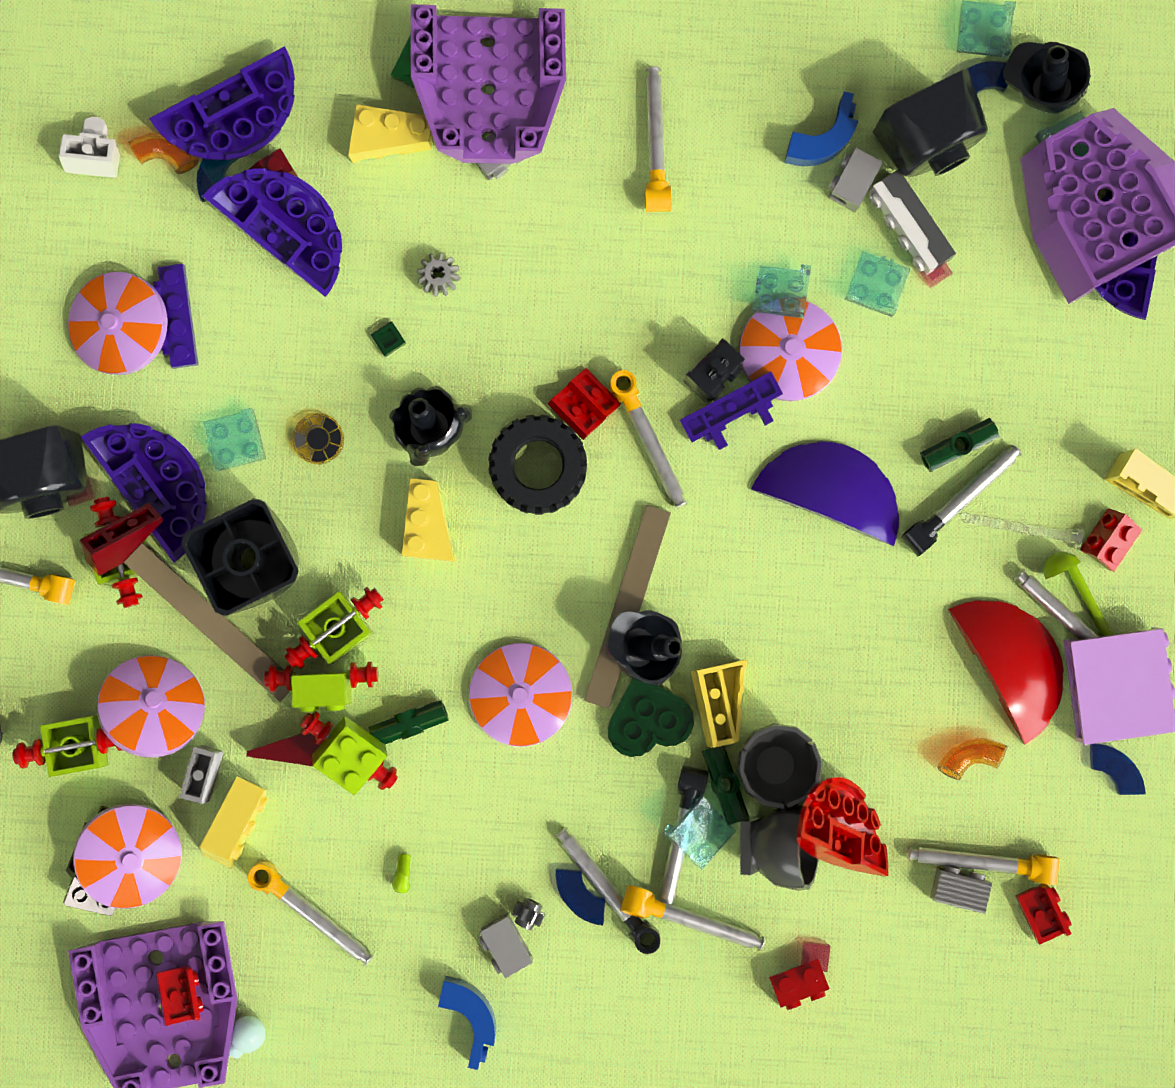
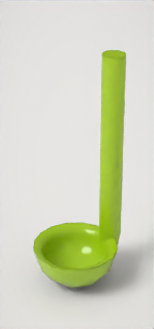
M1057 552L1049 556L1043 568L1045 579L1068 571L1102 636L1113 635L1077 567L1080 560L1069 552Z

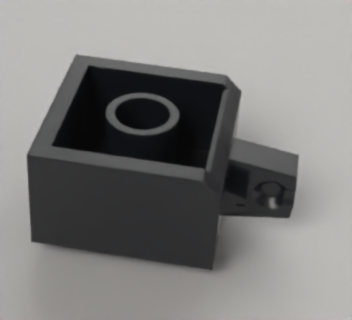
M722 338L718 345L691 372L689 371L685 375L683 382L704 402L709 398L714 401L724 391L723 389L726 387L724 383L727 380L732 383L742 373L741 371L744 369L742 364L745 359Z

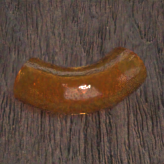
M148 133L129 141L131 149L141 164L156 158L164 159L170 163L177 174H183L195 168L199 163L195 156L187 154V152L172 145L160 133Z
M986 738L967 739L953 746L941 759L937 768L944 775L956 780H960L967 768L975 764H985L998 769L1008 746Z

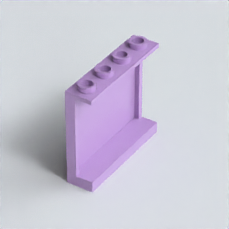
M1151 627L1150 630L1080 640L1074 638L1063 640L1077 742L1088 745L1175 732V709L1173 704L1175 688L1170 681L1169 673L1172 672V664L1170 659L1167 658L1166 648L1169 646V640L1164 629Z

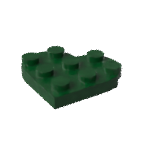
M632 678L610 719L608 738L614 749L620 754L629 757L642 756L650 752L656 744L665 747L676 746L684 742L692 733L694 726L693 712L689 704L658 685L647 684Z

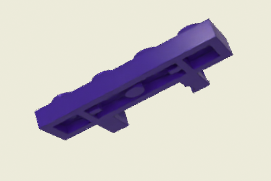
M177 264L158 267L159 281L153 283L154 288L164 302L168 321L165 341L161 348L163 355L170 356V364L173 369L198 366L185 265Z
M770 371L680 419L692 443L705 436L707 442L713 439L718 449L721 450L729 446L721 432L727 429L726 424L749 412L751 415L758 412L764 426L774 422L768 409L774 407L771 401L783 395Z

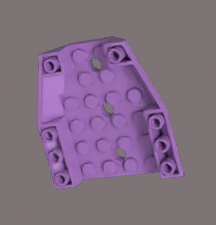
M411 4V80L437 151L463 163L514 164L542 152L566 82L565 9L539 8L538 18L436 15V5ZM484 38H489L494 42V45L484 47L480 41ZM490 85L495 91L492 94H485L481 91V87ZM486 132H490L496 138L492 142H486L481 136Z
M1115 108L1093 113L1046 138L1020 158L1032 237L1068 304L1088 295L1094 288L1175 247V161ZM1077 144H1084L1088 148V153L1082 157L1076 156L1073 153V147ZM1103 188L1109 189L1113 194L1112 199L1107 202L1101 201L1097 196L1098 191ZM1125 234H1134L1137 237V244L1133 247L1125 246L1122 242V237Z
M202 921L106 939L68 950L81 1029L113 1088H177L198 1084L199 1088L225 1083L238 997L224 921ZM157 950L162 953L163 962L161 964L152 962L150 958L152 951ZM188 965L192 967V971L196 970L199 985L195 986L196 995L201 997L203 1004L200 1020L194 1021L192 1019L165 1026L163 1015L159 1010L160 997L155 972ZM170 1054H177L181 1058L180 1066L174 1067L170 1065L168 1061Z

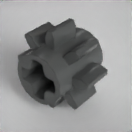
M525 898L523 903L517 901L512 915L517 916L514 922L528 930H532L534 925L540 927L545 917V913L541 912L543 905L530 898Z

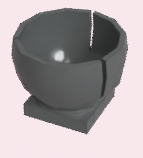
M777 723L753 731L741 746L742 751L739 750L737 773L744 791L762 806L784 809L785 807L788 809L805 802L810 791L820 781L822 760L815 742L810 743L813 739L796 726Z
M795 805L788 809L785 807L784 809L776 808L766 816H754L740 821V875H752L760 872L771 883L782 888L795 891L809 890L815 881L819 859L805 852L797 843L798 823L803 805Z

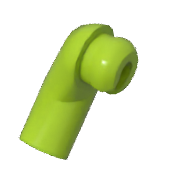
M408 854L398 855L397 870L392 881V887L397 893L404 894L410 889L411 856Z

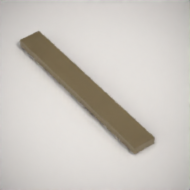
M646 505L584 699L586 702L609 709L621 670L618 663L607 653L605 647L607 631L612 619L618 613L626 611L640 612L668 524L670 512Z
M144 543L125 560L124 563L279 702L290 692L287 691L285 686H278L275 692H271L269 687H265L264 673L269 671L270 666H275L277 671L284 669L224 615L215 613L210 602Z

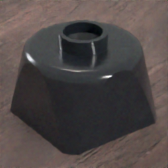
M964 69L887 108L873 133L904 176L914 177L931 170L935 176H939L967 161L970 158L967 150L986 136L988 127L968 69Z
M55 425L0 440V513L23 512L25 519L44 517L64 510L62 502L83 494L87 489V474L81 435Z
M253 498L185 532L181 542L215 613L228 616L264 604L287 591L298 576V552L288 530L272 509L259 499ZM253 548L256 555L255 563L247 570L241 564V555L246 549Z

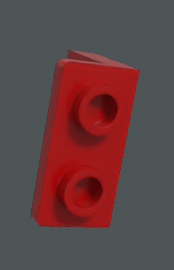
M1109 508L1105 511L1080 550L1085 554L1093 556L1107 570L1115 572L1142 532V529L1126 514Z
M1039 884L1015 895L1033 936L1039 945L1062 934L1066 936L1072 934L1069 929L1072 923L1067 913L1061 911L1058 902L1061 900L1054 887L1050 888L1046 884Z
M818 959L769 977L779 1006L781 1008L786 1006L787 1010L801 1006L800 1000L810 997L811 1001L825 997L824 991L830 989Z
M184 965L155 972L164 1025L169 1026L192 1019L194 1021L200 1020L203 1004L201 997L196 995L195 986L199 985L196 970L192 971V967Z

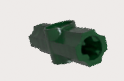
M987 418L920 452L921 460L929 472H932L999 438L998 429L991 418ZM956 438L963 440L965 443L963 452L955 448L954 442Z
M440 700L418 709L412 708L396 714L394 718L369 726L368 728L372 736L386 745L401 738L404 740L423 733L425 729L449 721L445 705Z
M725 746L702 751L712 780L711 787L718 797L727 826L749 819L750 817L739 789L740 780L733 772ZM722 778H727L731 786L728 792L724 791L721 787Z

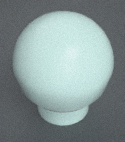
M243 1016L234 1022L230 1056L238 1059L244 1053L254 1052L261 1047L265 1040L266 1031L263 1023L258 1018Z

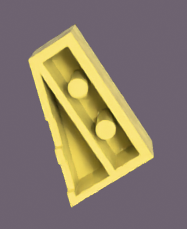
M357 104L348 155L352 163L360 162L363 159L375 157L378 159L393 154L402 155L427 151L432 148L433 137L425 115Z
M1136 448L1120 453L1104 480L1167 518L1174 519L1175 477Z
M410 478L402 556L456 562L439 483L431 480Z
M737 660L691 670L706 747L715 748L739 742L742 713L741 700L742 693H744L743 681L747 660Z
M236 777L200 845V849L205 857L232 869L235 860L239 858L243 850V843L246 837L251 835L256 822L254 820L257 813H262L268 799L265 798V789L240 777Z

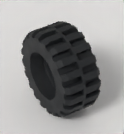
M541 414V416L527 415L526 418L521 420L516 419L512 421L510 426L504 427L500 431V435L497 439L495 438L492 444L493 447L488 459V469L492 484L507 504L521 512L535 515L556 512L558 509L569 505L577 497L582 485H584L587 472V457L583 443L575 431L558 418L553 419L549 415ZM534 441H543L551 444L558 450L562 458L563 466L559 478L554 484L543 489H533L525 486L518 480L514 471L516 454L524 445Z

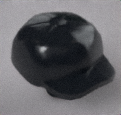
M1025 42L1019 44L1012 51L1002 74L1003 80L1021 93L1027 105L1052 114L1064 112L1084 97L1090 85L1091 77L1086 54L1079 49L1057 42H1047L1044 44Z
M651 610L641 612L626 611L618 613L612 619L607 631L605 647L609 656L618 663L621 672L647 684L661 685L674 673L679 665L682 653V640L678 625L671 618Z

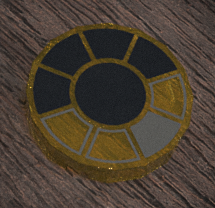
M315 413L304 417L298 422L293 431L292 441L295 451L302 459L311 464L322 465L339 456L344 446V434L335 419L326 414Z

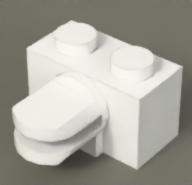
M89 117L85 119L79 136L63 134L59 159L65 173L117 178L120 153L114 139H107L108 129L104 120L99 117Z

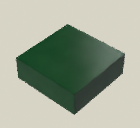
M392 321L371 334L385 357L406 344Z

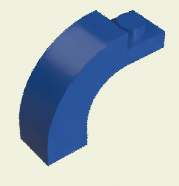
M843 92L835 124L826 133L811 136L792 132L785 158L786 164L804 167L816 166L828 162L843 151L858 123V120L850 119L853 118L856 103L852 102L854 93Z
M445 976L438 1007L457 1011L463 1014L471 1023L474 1040L468 1068L478 1070L480 1062L485 1063L488 1047L483 1045L494 1046L496 1019L493 1009L484 994L475 986L464 980Z

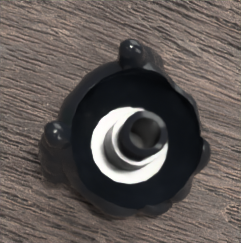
M435 386L427 390L416 388L410 394H405L400 401L399 407L390 412L389 418L394 424V437L409 454L410 463L413 466H424L430 457L442 455L459 439L464 423L472 419V410L467 404H458L443 388Z

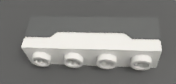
M899 169L873 185L870 191L871 202L877 209L880 208L882 210L887 226L897 232L900 245L905 251L909 250L913 256V264L918 271H923L927 276L955 256L956 252Z

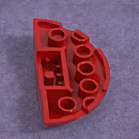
M976 600L948 609L970 650L977 656L1000 697L998 700L1024 745L1032 741L1048 726L1056 709H1058L1062 697L1064 669L1059 649L1053 637L1033 615L1006 602Z
M842 777L827 778L818 783L810 791L802 807L797 830L798 845L811 856L829 864L883 877L888 876L886 844H881L875 831L880 828L881 823L875 809L868 808L864 801L866 794L854 782Z

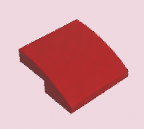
M587 368L573 378L548 403L582 440L586 439L622 404Z

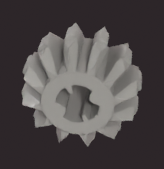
M444 253L439 254L438 260H435L433 254H429L431 262L428 263L422 259L421 264L425 269H417V274L422 276L418 279L419 285L426 284L423 289L425 293L433 289V296L437 297L439 290H442L444 296H447V287L452 290L456 289V285L452 281H460V276L454 274L460 270L459 266L452 265L454 262L452 257L444 261ZM435 271L438 273L442 271L444 277L442 279L440 277L435 279L433 273Z

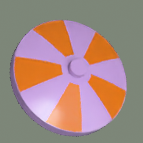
M109 272L99 275L82 287L71 305L68 331L72 346L85 364L99 372L111 375H127L139 371L157 356L163 346L168 323L166 308L157 290L138 276L125 272Z
M782 299L763 306L750 318L741 335L739 354L745 359L742 367L750 382L771 371L783 395L775 399L799 401L816 395L833 379L841 362L842 343L835 323L821 308L800 299Z
M515 643L496 649L482 660L471 680L469 700L475 720L490 737L506 745L531 746L547 740L561 728L571 708L572 686L565 667L551 652L533 644Z
M161 656L136 657L117 666L103 682L97 702L98 719L106 736L123 751L141 757L166 756L186 746L198 732L205 712L204 694L196 677L182 664Z
M128 803L116 805L95 815L80 832L73 854L75 873L84 891L97 902L113 908L139 907L158 898L174 881L181 864V843L172 823L156 809L142 804Z

